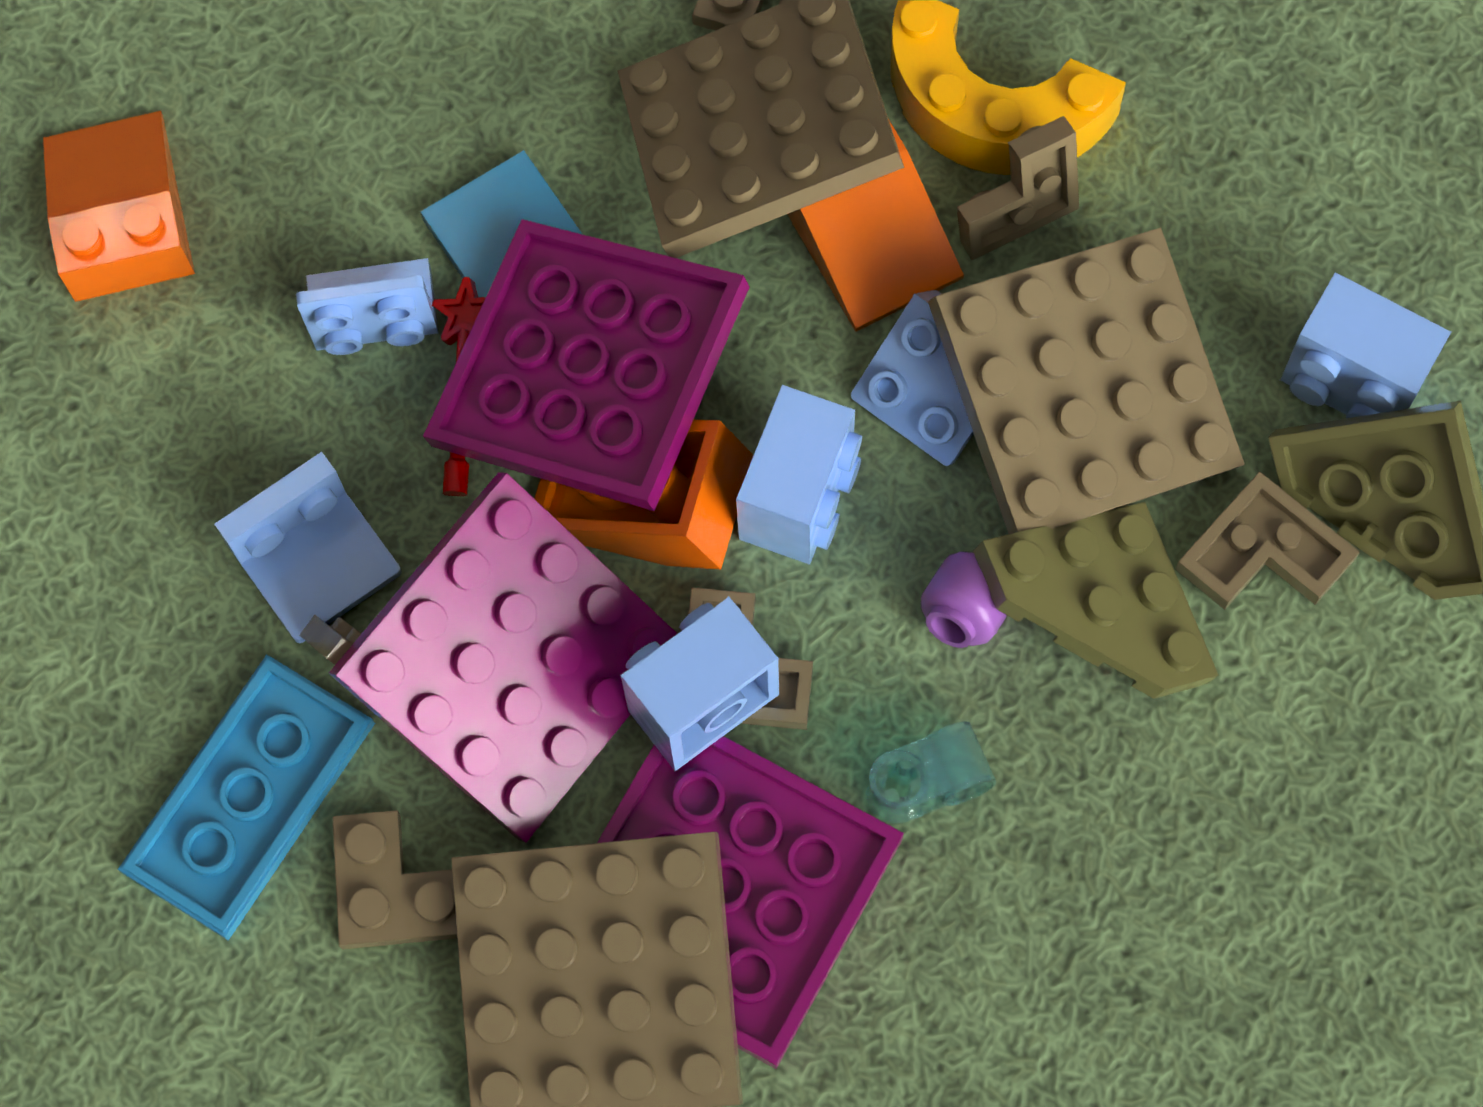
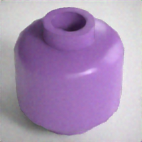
M963 551L950 554L940 565L921 596V609L926 618V625L929 631L937 639L952 647L964 648L986 644L996 634L1007 616L996 609L987 582L972 552Z

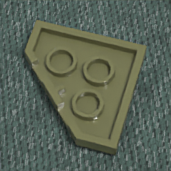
M1461 401L1276 429L1268 437L1281 489L1306 509L1310 508L1338 527V535L1379 563L1385 559L1415 580L1413 586L1434 600L1483 594V493Z
M1145 502L1109 510L1054 529L1041 526L983 540L973 550L997 610L1018 622L1025 617L1055 635L1053 642L1097 667L1104 662L1132 678V687L1155 699L1199 687L1211 682L1218 676V672Z

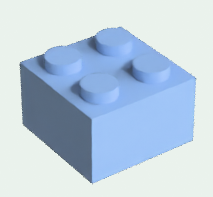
M1335 272L1299 334L1280 380L1290 385V391L1301 401L1313 406H1322L1325 403L1346 414V418L1409 409L1451 331Z
M785 385L781 386L736 498L739 540L809 565L817 547L825 550L829 548L840 515L835 513L840 498L838 491L850 493L861 463V457L857 455L861 446L862 435L854 433V409Z
M730 597L715 607L711 603H705L696 608L681 622L679 626L682 630L662 646L658 642H652L638 650L627 661L626 668L628 670L621 675L629 713L674 771L685 765L779 695L778 657Z

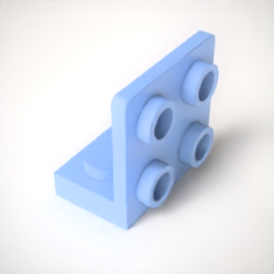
M428 258L306 275L308 291L296 293L298 310L316 351L326 350L334 355H347L358 352L362 349L363 344L387 341L394 346H410L421 342L424 339V335L438 334L436 309L432 306L434 292Z
M937 290L914 293L852 390L851 398L941 464L949 466L957 460L974 433L928 304L929 300L941 293Z
M322 452L214 524L233 555L297 643L305 641L299 635L314 615L329 625L401 575L399 564L347 495L336 470Z

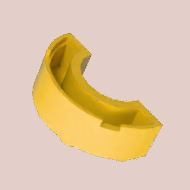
M939 0L897 1L891 40L890 73L892 87L895 89L896 96L903 109V115L921 139L944 157L974 170L1011 175L1008 142L1020 137L1026 130L1035 126H1043L1064 116L1076 132L1077 157L1091 149L1107 133L1118 117L1126 82L1070 58L1055 76L1036 86L1011 89L988 83L967 68L956 50L959 9Z

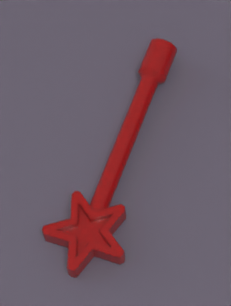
M463 277L455 299H435L432 302L434 308L448 317L441 340L447 345H452L457 341L456 362L486 298L478 297L475 282L470 277ZM450 452V458L444 463L442 494L445 496L466 497L468 495L469 463L465 460V456Z

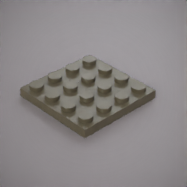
M789 0L617 71L661 244L666 254L670 257L678 258L904 168L849 0Z
M1161 228L940 294L928 301L1008 534L1041 526L1054 529L1245 465Z
M718 832L451 858L470 1107H722L743 1104Z

